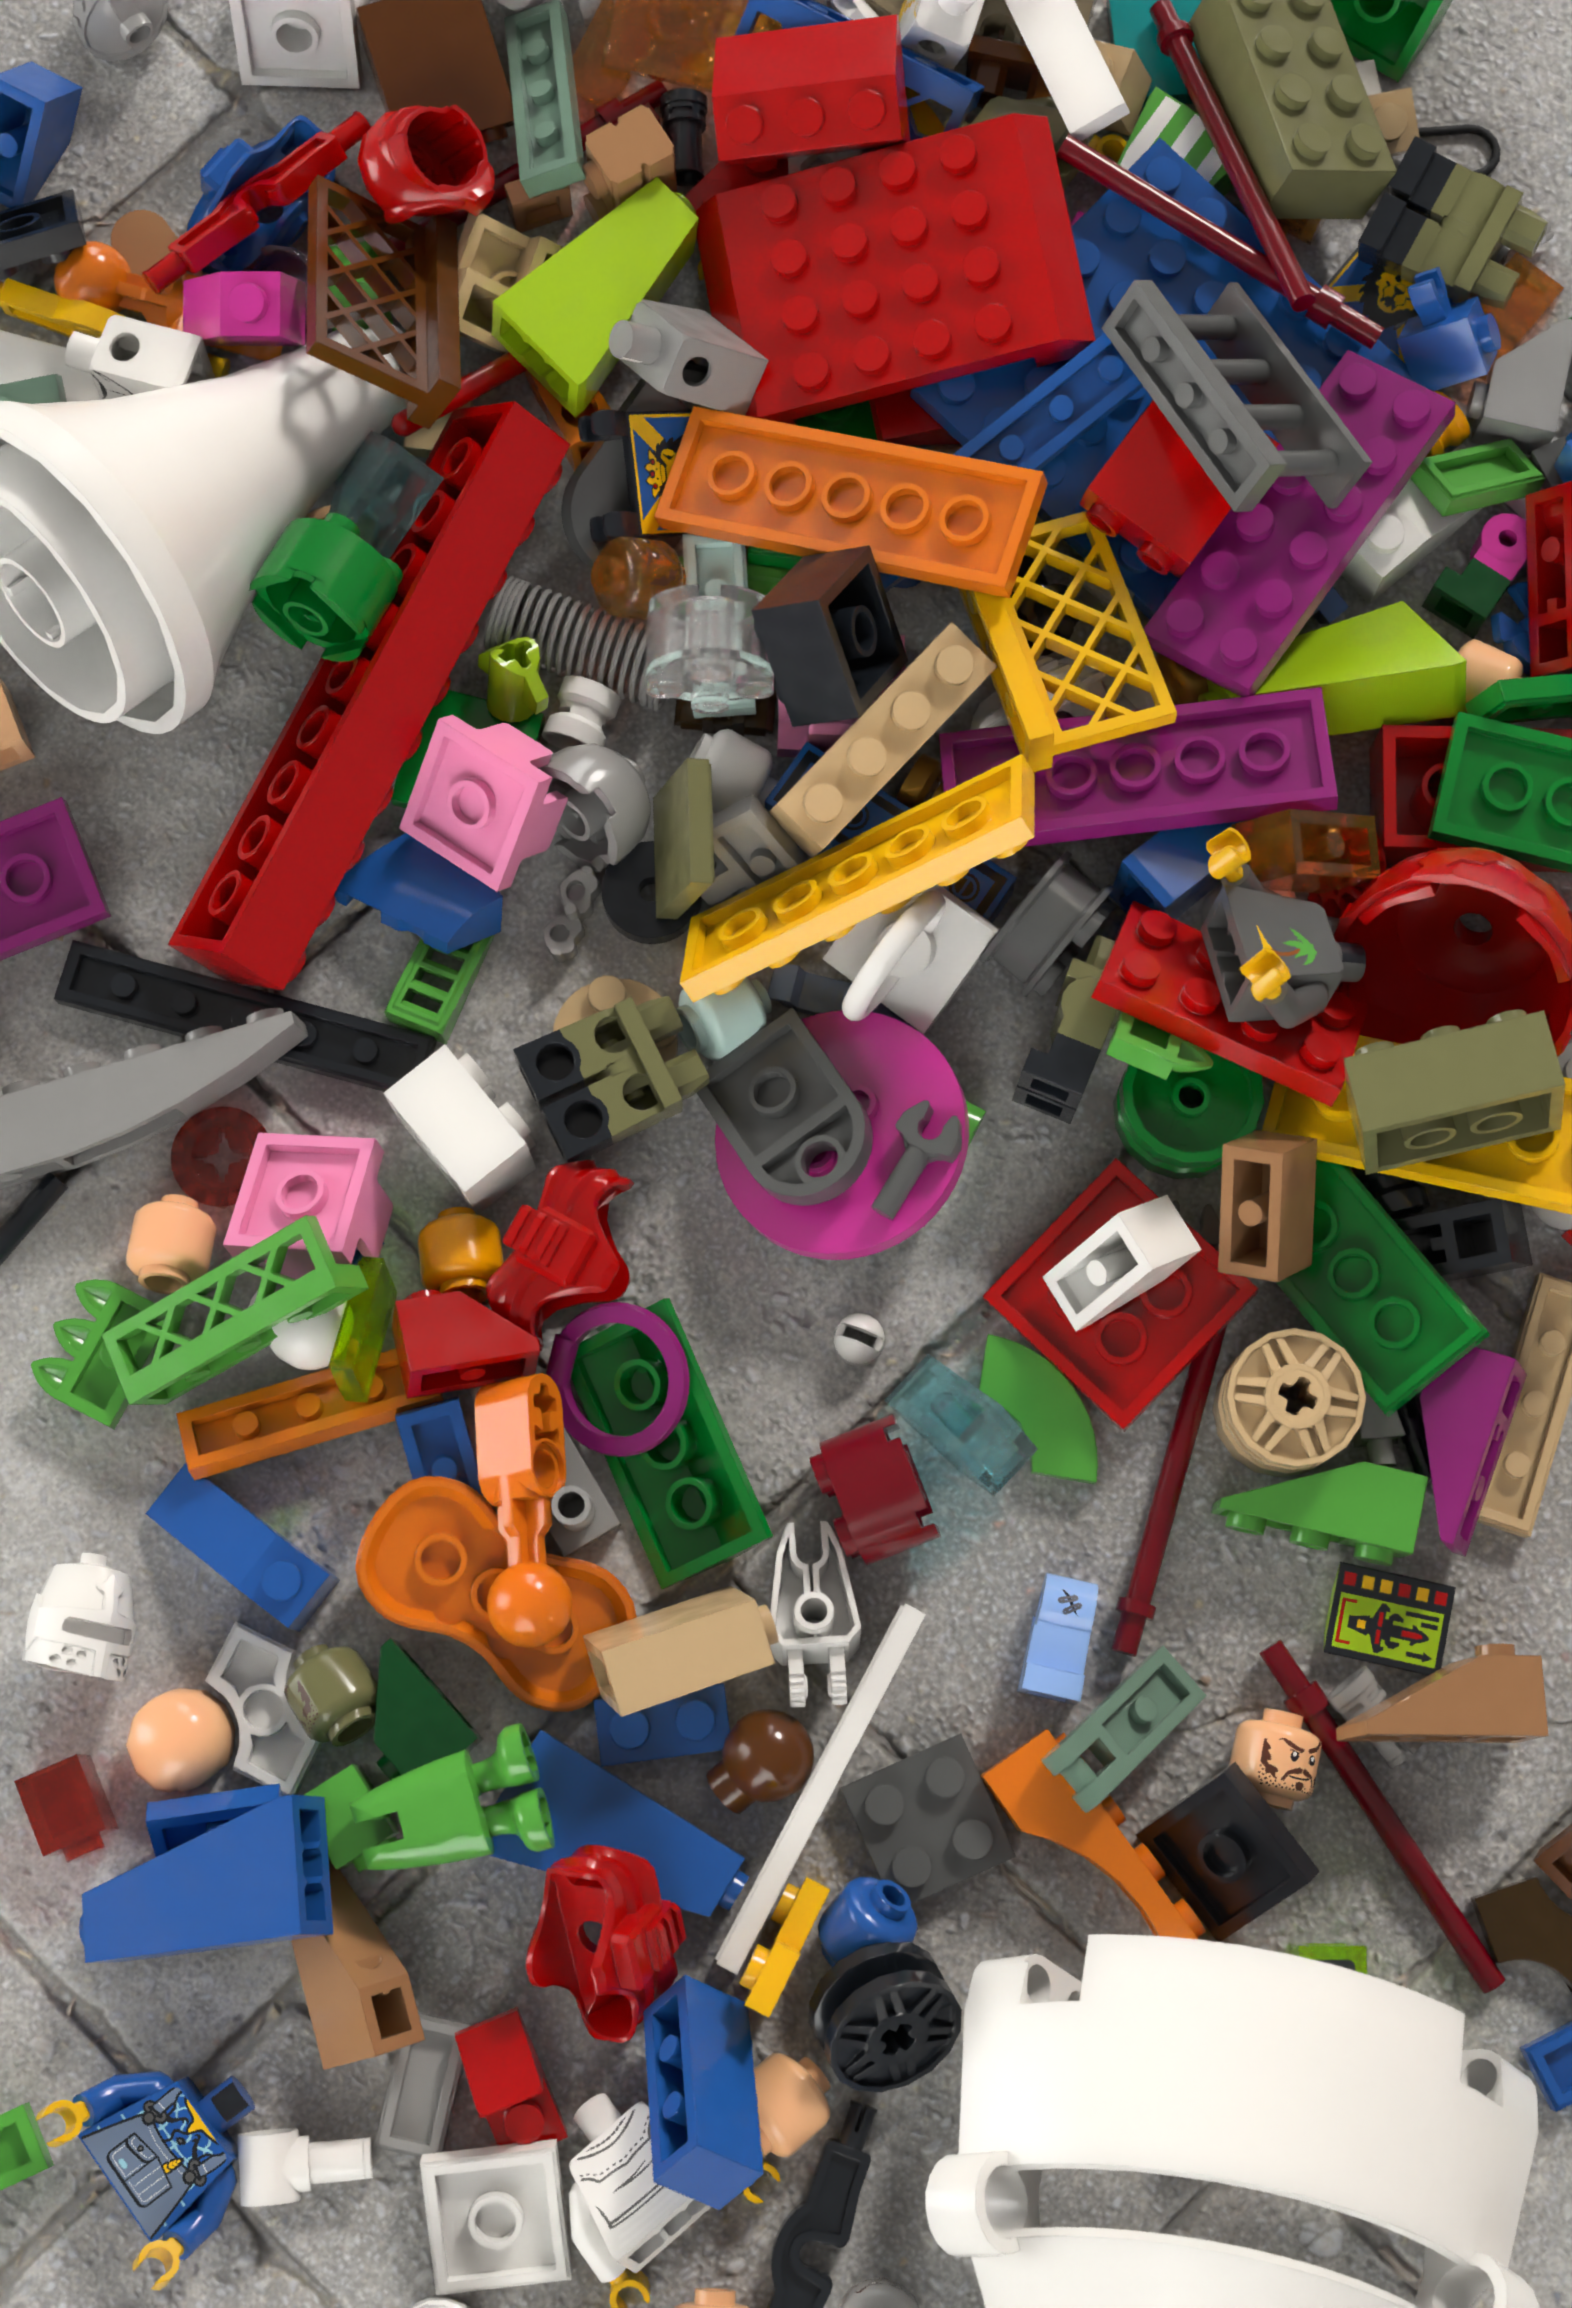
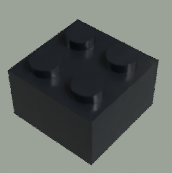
M870 545L803 556L751 610L754 618L756 638L765 648L775 676L776 694L779 700L785 704L792 727L860 718L908 662Z

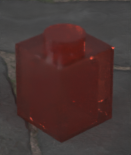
M73 1755L14 1781L43 1857L57 1856L63 1853L67 1863L76 1861L105 1848L101 1836L119 1829L91 1755Z

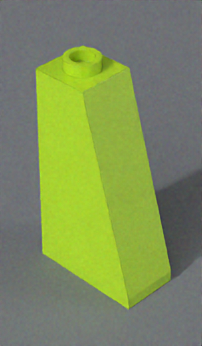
M656 177L493 301L492 335L574 417H577L586 409L620 360L615 358L609 349V337L614 325L620 320L630 321L636 304L641 300L660 302L693 254L699 217L696 215L692 204L683 194L672 192Z
M1400 601L1296 636L1255 695L1321 687L1329 736L1378 729L1382 725H1404L1456 717L1458 712L1465 713L1467 660L1404 601ZM1206 679L1209 692L1199 695L1198 702L1241 696Z

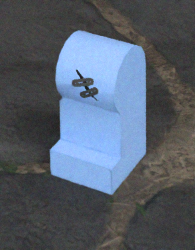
M1046 1572L1036 1616L1032 1618L1017 1692L1072 1705L1081 1702L1085 1679L1084 1669L1096 1611L1098 1584Z

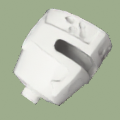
M82 1553L80 1563L54 1565L40 1594L36 1593L31 1606L22 1661L48 1670L125 1682L128 1659L131 1658L137 1627L134 1622L132 1578L128 1574L106 1566L108 1557L95 1553Z

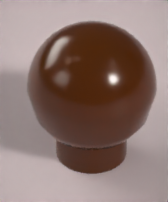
M773 1709L751 1712L740 1718L726 1736L722 1750L723 1759L706 1773V1778L717 1798L736 1814H741L755 1801L762 1803L778 1802L798 1792L807 1782L814 1763L812 1740L805 1727L796 1718L785 1712Z

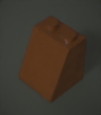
M380 0L356 8L358 33L385 112L416 105L438 108L457 105L468 113L478 127L486 146L509 138L506 128L514 125L512 97L482 0Z

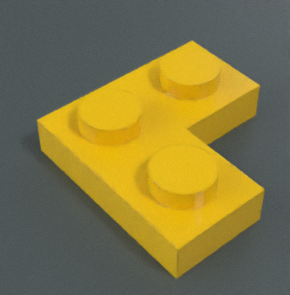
M805 1876L800 1888L790 1883L787 1884L770 1918L781 1924V1927L770 1949L757 1944L741 1976L739 1984L749 1989L745 1999V2006L768 2018L770 2017L798 1961L800 1950L830 1892L829 1887Z

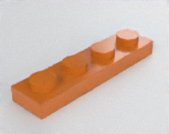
M395 1348L176 1413L188 1471L195 1481L396 1421L395 1414L443 1401L444 1399L442 1393L407 1399Z

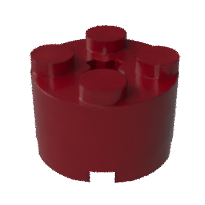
M893 1414L820 1442L821 1453L809 1457L814 1475L823 1495L827 1494L829 1498L836 1496L843 1516L833 1519V1523L846 1556H851L852 1559L861 1556L866 1565L941 1537L936 1524L932 1523L924 1527L921 1517L933 1513L907 1444L903 1445L900 1437L893 1440L890 1439L889 1433L900 1429Z

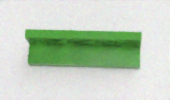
M305 1215L101 1335L129 1405H166L271 1345V1342L278 1337L272 1330V1327L286 1319L288 1323H296L325 1314L368 1290L369 1287L359 1265L337 1264L317 1217ZM303 1239L315 1269L297 1280L280 1274L288 1247ZM267 1260L265 1267L258 1265L263 1261ZM247 1271L262 1277L254 1304L246 1309H242L229 1304L237 1276ZM277 1283L285 1286L275 1292ZM216 1289L214 1297L206 1295ZM196 1301L209 1306L210 1311L203 1333L193 1339L178 1333L186 1306ZM226 1313L232 1315L231 1318L224 1321ZM163 1319H165V1320H164L163 1327L160 1326V1325H157L158 1322H160V1321H162ZM146 1331L159 1336L152 1363L139 1370L127 1340ZM175 1343L182 1345L173 1351Z

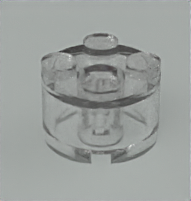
M699 584L678 586L654 595L648 603L646 620V693L655 698H676L691 701V709L703 714L726 712L729 709V701L746 698L763 699L772 696L774 693V674L763 643L756 633L754 618L751 612L765 595L748 588L722 584L721 596H699Z

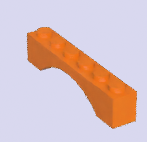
M1044 1729L980 1775L983 1783L1017 1831L1050 1840L1089 1861L1112 1879L1135 1905L1153 1936L1198 1939L1199 1936L1206 1932L1203 1924L1186 1901L1181 1898L1173 1904L1158 1884V1881L1164 1878L1166 1874L1150 1850L1143 1843L1133 1849L1118 1826L1125 1822L1126 1818L1112 1797L1108 1795L1096 1807L1085 1813L1072 1798L1076 1791L1061 1774L1054 1777L1041 1762V1759L1067 1736L1065 1733L1054 1738L1048 1729Z

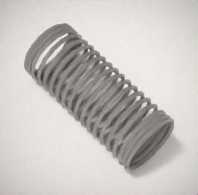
M515 576L507 577L502 589L496 594L484 632V647L486 650L516 638H533L539 647L540 659L546 650L545 661L539 664V670L546 668L548 674L556 672L558 677L572 675V668L577 661L576 672L573 675L582 677V672L588 663L587 674L584 678L592 680V676L599 665L595 681L603 684V678L609 669L608 681L605 686L613 690V682L620 671L618 685L613 691L620 696L621 700L629 697L631 703L639 701L641 707H647L648 710L653 709L654 712L661 710L670 694L679 670L681 653L684 650V639L682 636L672 635L671 632L665 633V630L659 631L655 636L654 626L649 627L645 632L644 622L637 624L635 627L633 618L627 620L624 625L623 615L617 616L614 620L613 611L607 612L604 616L602 607L596 609L593 613L592 604L586 605L583 609L582 600H578L573 604L572 597L568 596L563 600L561 592L554 594L552 597L551 589H547L542 593L540 585L532 589L530 581L521 580L520 578H515ZM534 597H535V602H534V605H533V609H532V612H531L529 621H528L527 626H526V628H525V631H524V633H523V635H522L523 628H524L525 621H526V617H527V615H528L530 606H531V604H532V602H533V599H534ZM544 602H545V606H544V610H543V613H542L541 620H540V622H539V625H538L537 630H536V632H535V635H534V637H533V633H534V630H535V626H536V623H537V620H538V617H539L541 608H542V606H543V604H544ZM555 604H556V607H555V611H554V614H553V618H552L551 624H550V626H549L548 632H547L546 637H545V639H544V635H545V631H546V628H547V624H548V622H549L551 613H552V611H553V609H554V606H555ZM565 609H566V612H565V615H564V619H563V622H562L560 631H559L558 636H557V638H556V641H555V643H554V640H555V637H556V633H557V630H558V627H559L561 618H562L563 613H564V611H565ZM575 614H576V617H575V620H574V623H573V626H572V630H571V632H570V635H569V637H568L567 643H566V645H565V642H566V639H567V635H568V632H569V629H570L572 620H573V618H574V616H575ZM585 618H586V621H585V624H584V628H583L582 634H581L580 639H579V642H578V644H577V640H578V637H579V634H580L582 625H583L584 620H585ZM594 625H595V629H594V632H593L591 641H590L589 646H588V642H589V639H590L592 630H593ZM603 633H604L603 640H602L601 645H600V648H599V650H598V647H599V644H600L602 635H603ZM556 654V663L551 668V661ZM567 657L566 668L561 672V665ZM631 673L629 687L627 691L623 693L624 685ZM641 677L639 691L634 697V689Z

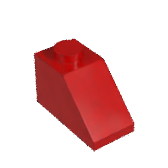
M427 1289L414 1292L404 1300L395 1301L392 1334L407 1399L481 1387L486 1384L535 1374L540 1354L538 1339L463 1292L441 1293L438 1290Z

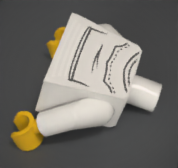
M601 2093L586 2101L574 2115V2121L591 2143L577 2154L569 2164L570 2172L575 2180L568 2194L571 2238L599 2281L610 2283V2307L628 2308L618 2292L625 2287H635L642 2293L645 2302L649 2304L650 2282L648 2277L640 2270L711 2207L653 2182L649 2106L641 2101L621 2115L608 2096ZM763 2158V2170L768 2171L775 2180L780 2182L779 2172L769 2161ZM749 2187L742 2192L753 2203L764 2202Z

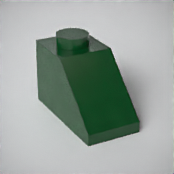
M390 1638L380 1647L374 1743L384 1754L376 1763L389 1780L465 1749L470 1752L483 1740L482 1736L397 1640Z

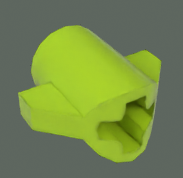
M528 637L516 638L489 648L478 655V667L488 674L487 709L492 716L499 720L520 722L528 719L534 713L538 714L548 708L549 696L539 677L540 653L534 639Z

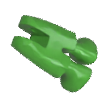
M520 1722L504 1727L497 1737L496 1751L490 1757L473 1764L468 1750L465 1749L402 1774L349 1803L354 1824L369 1819L381 1820L391 1817L390 1813L397 1812L404 1837L399 1839L396 1836L391 1837L378 1845L361 1850L366 1869L393 1870L424 1867L491 1855L495 1852L493 1837L505 1834L518 1835L528 1849L536 1852L554 1848V1830L543 1788L539 1787L525 1791L510 1799L488 1806H480L478 1797L483 1793L505 1787L523 1786L539 1781L540 1774L537 1761L523 1724Z

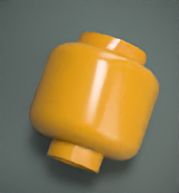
M452 1207L441 1211L437 1219L429 1222L419 1232L418 1253L423 1287L426 1290L433 1289L441 1293L461 1291L479 1303L488 1299L486 1292L487 1281L504 1263L501 1234L497 1225L489 1218L476 1215V1212L471 1208Z

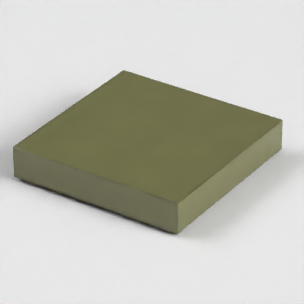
M687 758L653 797L656 918L678 919L715 882L712 776L709 759Z

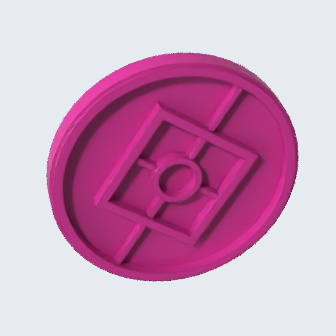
M842 1010L831 1011L803 1018L802 1021L862 1104L871 1121L873 1131L871 1155L864 1171L855 1183L845 1192L829 1201L807 1206L792 1205L774 1198L761 1187L750 1174L717 1123L715 1129V1151L719 1174L726 1192L742 1216L761 1235L785 1250L802 1256L826 1260H847L876 1254L901 1243L924 1227L938 1213L951 1195L963 1170L969 1143V1117L964 1093L955 1073L942 1053L923 1034L913 1027L883 1014L871 1012L860 1021H851L844 1016ZM927 1100L932 1106L934 1113L929 1124L923 1129L922 1137L928 1140L937 1138L942 1133L943 1127L952 1116H957L962 1125V1149L953 1163L935 1161L927 1164L893 1220H890L873 1210L871 1205L905 1152L904 1139L896 1129V1123L907 1109ZM825 1151L818 1154L810 1164L809 1175L812 1177H822L830 1173L837 1164L838 1153L835 1151Z

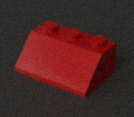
M899 15L716 38L712 105L718 161L728 165H739L893 146L909 142L910 131Z

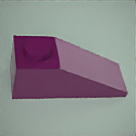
M1478 1347L1473 1348L1421 1390L1422 1394L1420 1397L1440 1540L1452 1553L1466 1557L1527 1376L1516 1358Z

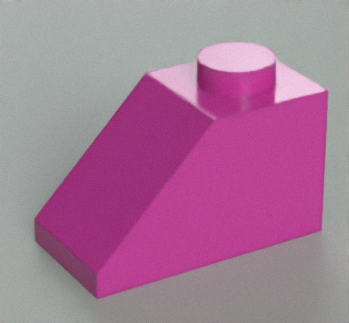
M220 271L184 280L183 332L201 336L205 346H305L306 283L281 271Z

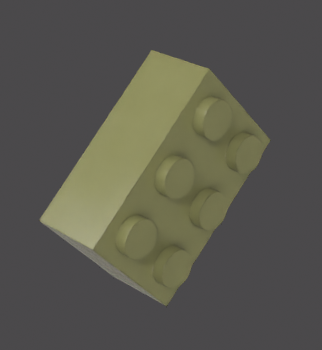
M1509 1010L1494 1015L1485 1025L1460 1030L1458 1026H1442L1424 1033L1418 1041L1396 1046L1388 1041L1375 1042L1359 1048L1354 1056L1344 1058L1347 1104L1366 1175L1561 1129L1565 1081L1544 1011L1526 1014L1524 1010Z

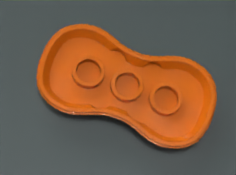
M424 1476L410 1480L399 1487L384 1501L365 1530L357 1552L355 1571L358 1585L366 1600L385 1619L406 1628L447 1635L461 1641L486 1660L504 1685L517 1698L530 1706L546 1711L570 1712L585 1707L600 1696L583 1635L637 1617L634 1603L627 1589L608 1570L585 1560L546 1553L547 1565L558 1571L570 1588L572 1595L570 1620L557 1638L542 1646L521 1647L503 1639L490 1622L487 1611V1599L494 1580L509 1567L507 1540L498 1531V1514L488 1501L472 1487L455 1479L442 1476Z

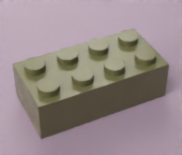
M1202 0L1189 21V25L1194 33L1193 41L1196 50L1276 218L1363 219L1397 170L1331 0Z

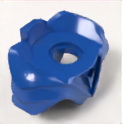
M299 115L293 118L275 137L262 141L253 147L248 145L243 139L237 138L225 148H220L200 170L201 191L204 194L188 221L187 231L211 214L217 205L238 186L256 174L274 166L322 130L307 117ZM336 168L324 176V178L334 182ZM308 190L293 203L283 206V213L278 220L269 224L258 222L260 226L255 232L204 267L202 271L208 274L220 271H256L275 259L282 251L300 238L308 224Z

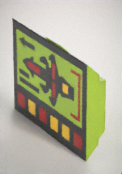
M1340 1562L1330 1598L1324 1630L1323 1652L1430 1675L1442 1667L1456 1587Z

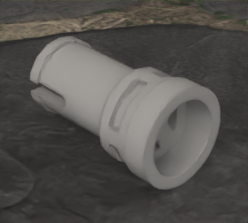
M1364 1666L1336 1686L1327 1696V1701L1347 1722L1386 1700V1692L1375 1680V1676ZM1370 1742L1386 1760V1764L1390 1769L1399 1766L1408 1759L1395 1742ZM1423 1742L1398 1743L1406 1752L1409 1750L1414 1754Z

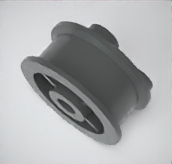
M1068 850L1063 853L1039 883H1036L1021 900L979 959L985 963L993 958L1022 981L1024 987L1021 994L1025 997L1033 989L1041 996H1044L1070 965L1073 957L1075 958L1078 955V952L1070 946L1071 942L1073 941L1082 948L1117 906L1107 898L1114 890V887L1109 884L1100 889L1071 866L1069 862L1072 853Z

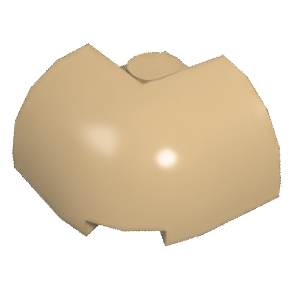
M481 212L478 216L469 213L457 245L460 336L495 352L503 354L509 352L492 335L493 301L563 247L543 236L530 238Z

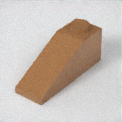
M1501 1643L1475 1646V1657L1444 1666L1337 1727V1741L1519 1743L1549 1736L1542 1656L1515 1655L1514 1644Z

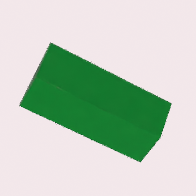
M664 1298L645 1309L656 1314L671 1328L684 1350L690 1380L689 1395L684 1413L673 1432L653 1449L627 1457L604 1455L661 1590L728 1562L773 1537L670 1298ZM616 1323L580 1343L571 1379L590 1423L599 1430L616 1436L637 1434L653 1423L664 1406L668 1392L667 1367L657 1345L639 1329L622 1323Z

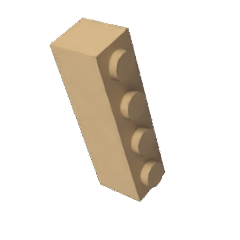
M951 622L775 804L769 813L810 858L816 856L998 666Z

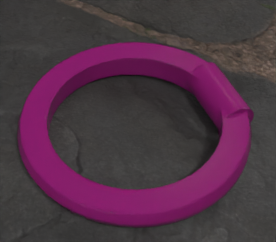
M622 1302L606 1303L581 1312L564 1327L560 1334H555L545 1374L553 1379L559 1389L562 1399L564 1428L576 1441L600 1454L627 1457L653 1449L673 1432L687 1404L690 1384L689 1369L681 1343L671 1328L661 1318L638 1305ZM608 1323L630 1325L645 1333L659 1348L667 1367L668 1392L661 1412L647 1428L631 1436L608 1434L593 1426L580 1412L571 1390L570 1379L580 1343L590 1332Z

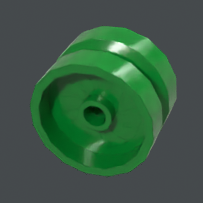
M1205 1049L1203 1050L1214 1062L1212 1068L1189 1073L1171 1071L1166 1080L1128 1064L1121 1077L1113 1101L1115 1129L1127 1153L1148 1171L1172 1179L1202 1178L1222 1168L1223 1144L1252 1133L1256 1129L1264 1105L1262 1075ZM1179 1095H1183V1098L1187 1104L1197 1103L1198 1107H1185L1180 1102Z

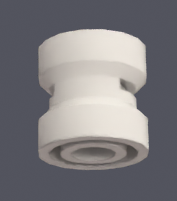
M574 675L565 676L557 694L561 703L559 706L560 712L549 716L542 732V737L559 750L569 746L593 743L604 747L606 737L602 728L605 727L606 722L615 718L622 701L620 696L612 689L594 680Z

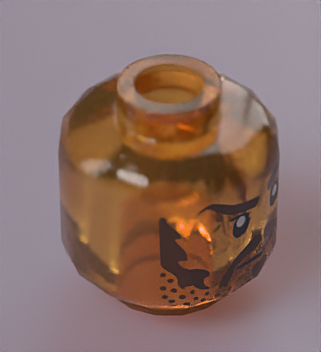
M621 536L610 540L600 551L591 569V583L599 605L609 615L620 618L657 621L666 617L682 599L686 586V574L676 551L668 543Z

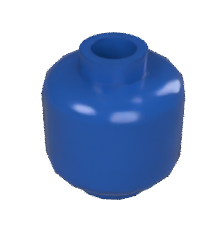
M857 1877L848 1882L823 1912L818 1923L822 1953L832 1967L839 1960L864 1946L885 1942L913 1943L918 1930L916 1915L905 1890L893 1881L879 1880L874 1877Z

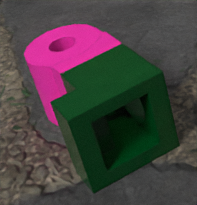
M1501 513L1490 518L1473 544L1470 552V563L1460 575L1446 566L1431 588L1422 607L1474 639L1527 559L1526 521L1522 517L1511 513Z

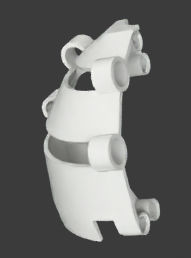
M1088 1935L1082 1982L1038 1954L986 1960L980 1962L975 1968L964 2010L959 2153L947 2155L939 2160L929 2176L926 2188V2214L929 2228L937 2244L947 2254L956 2257H971L986 2308H1469L1479 2294L1494 2287L1495 2295L1493 2308H1539V2303L1533 2289L1520 2276L1508 2269L1539 2133L1536 2087L1528 2076L1492 2050H1463L1464 2013L1414 1990L1386 1980L1321 1961L1243 1945L1152 1935ZM1042 2169H1096L1169 2175L1217 2182L1300 2200L1365 2220L1424 2245L1423 2277L1412 2304L1383 2289L1355 2278L1288 2257L1204 2239L1135 2230L1091 2227L1040 2228L1039 2188Z

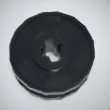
M912 1942L876 1943L864 1946L839 1960L819 1980L809 2001V2025L823 2048L828 2062L839 2081L857 2091L885 2092L907 2086L931 2072L950 2053L961 2031L962 2009L954 1994L944 1980L931 1954Z

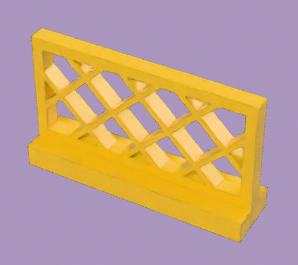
M1087 511L1034 525L1024 555L1035 560L1024 578L1017 576L1012 590L1014 592L1012 597L1005 598L958 588L981 651L998 666L990 675L1020 754H1023L1033 772L1052 768L1054 755L1176 722V708L1107 537L1088 521L1085 516ZM1083 533L1087 534L1092 546L1084 562L1055 551L1061 539ZM1097 561L1100 566V569L1094 567ZM1045 564L1075 576L1064 595L1034 583ZM1085 581L1110 591L1112 600L1104 613L1074 600ZM1025 597L1055 609L1043 629L1018 618L1016 612ZM1117 611L1121 620L1114 618ZM1065 614L1095 627L1084 646L1054 634ZM1105 631L1130 642L1133 650L1124 664L1094 651ZM1027 640L1034 643L1031 649ZM1045 648L1075 660L1063 681L1038 670L1036 662ZM1137 663L1139 664L1141 671L1134 669ZM1085 665L1115 678L1104 698L1074 686ZM1125 683L1149 692L1155 706L1134 712L1114 702ZM1047 691L1054 694L1051 701L1049 699ZM1065 699L1095 712L1089 724L1065 731L1061 730L1056 713Z

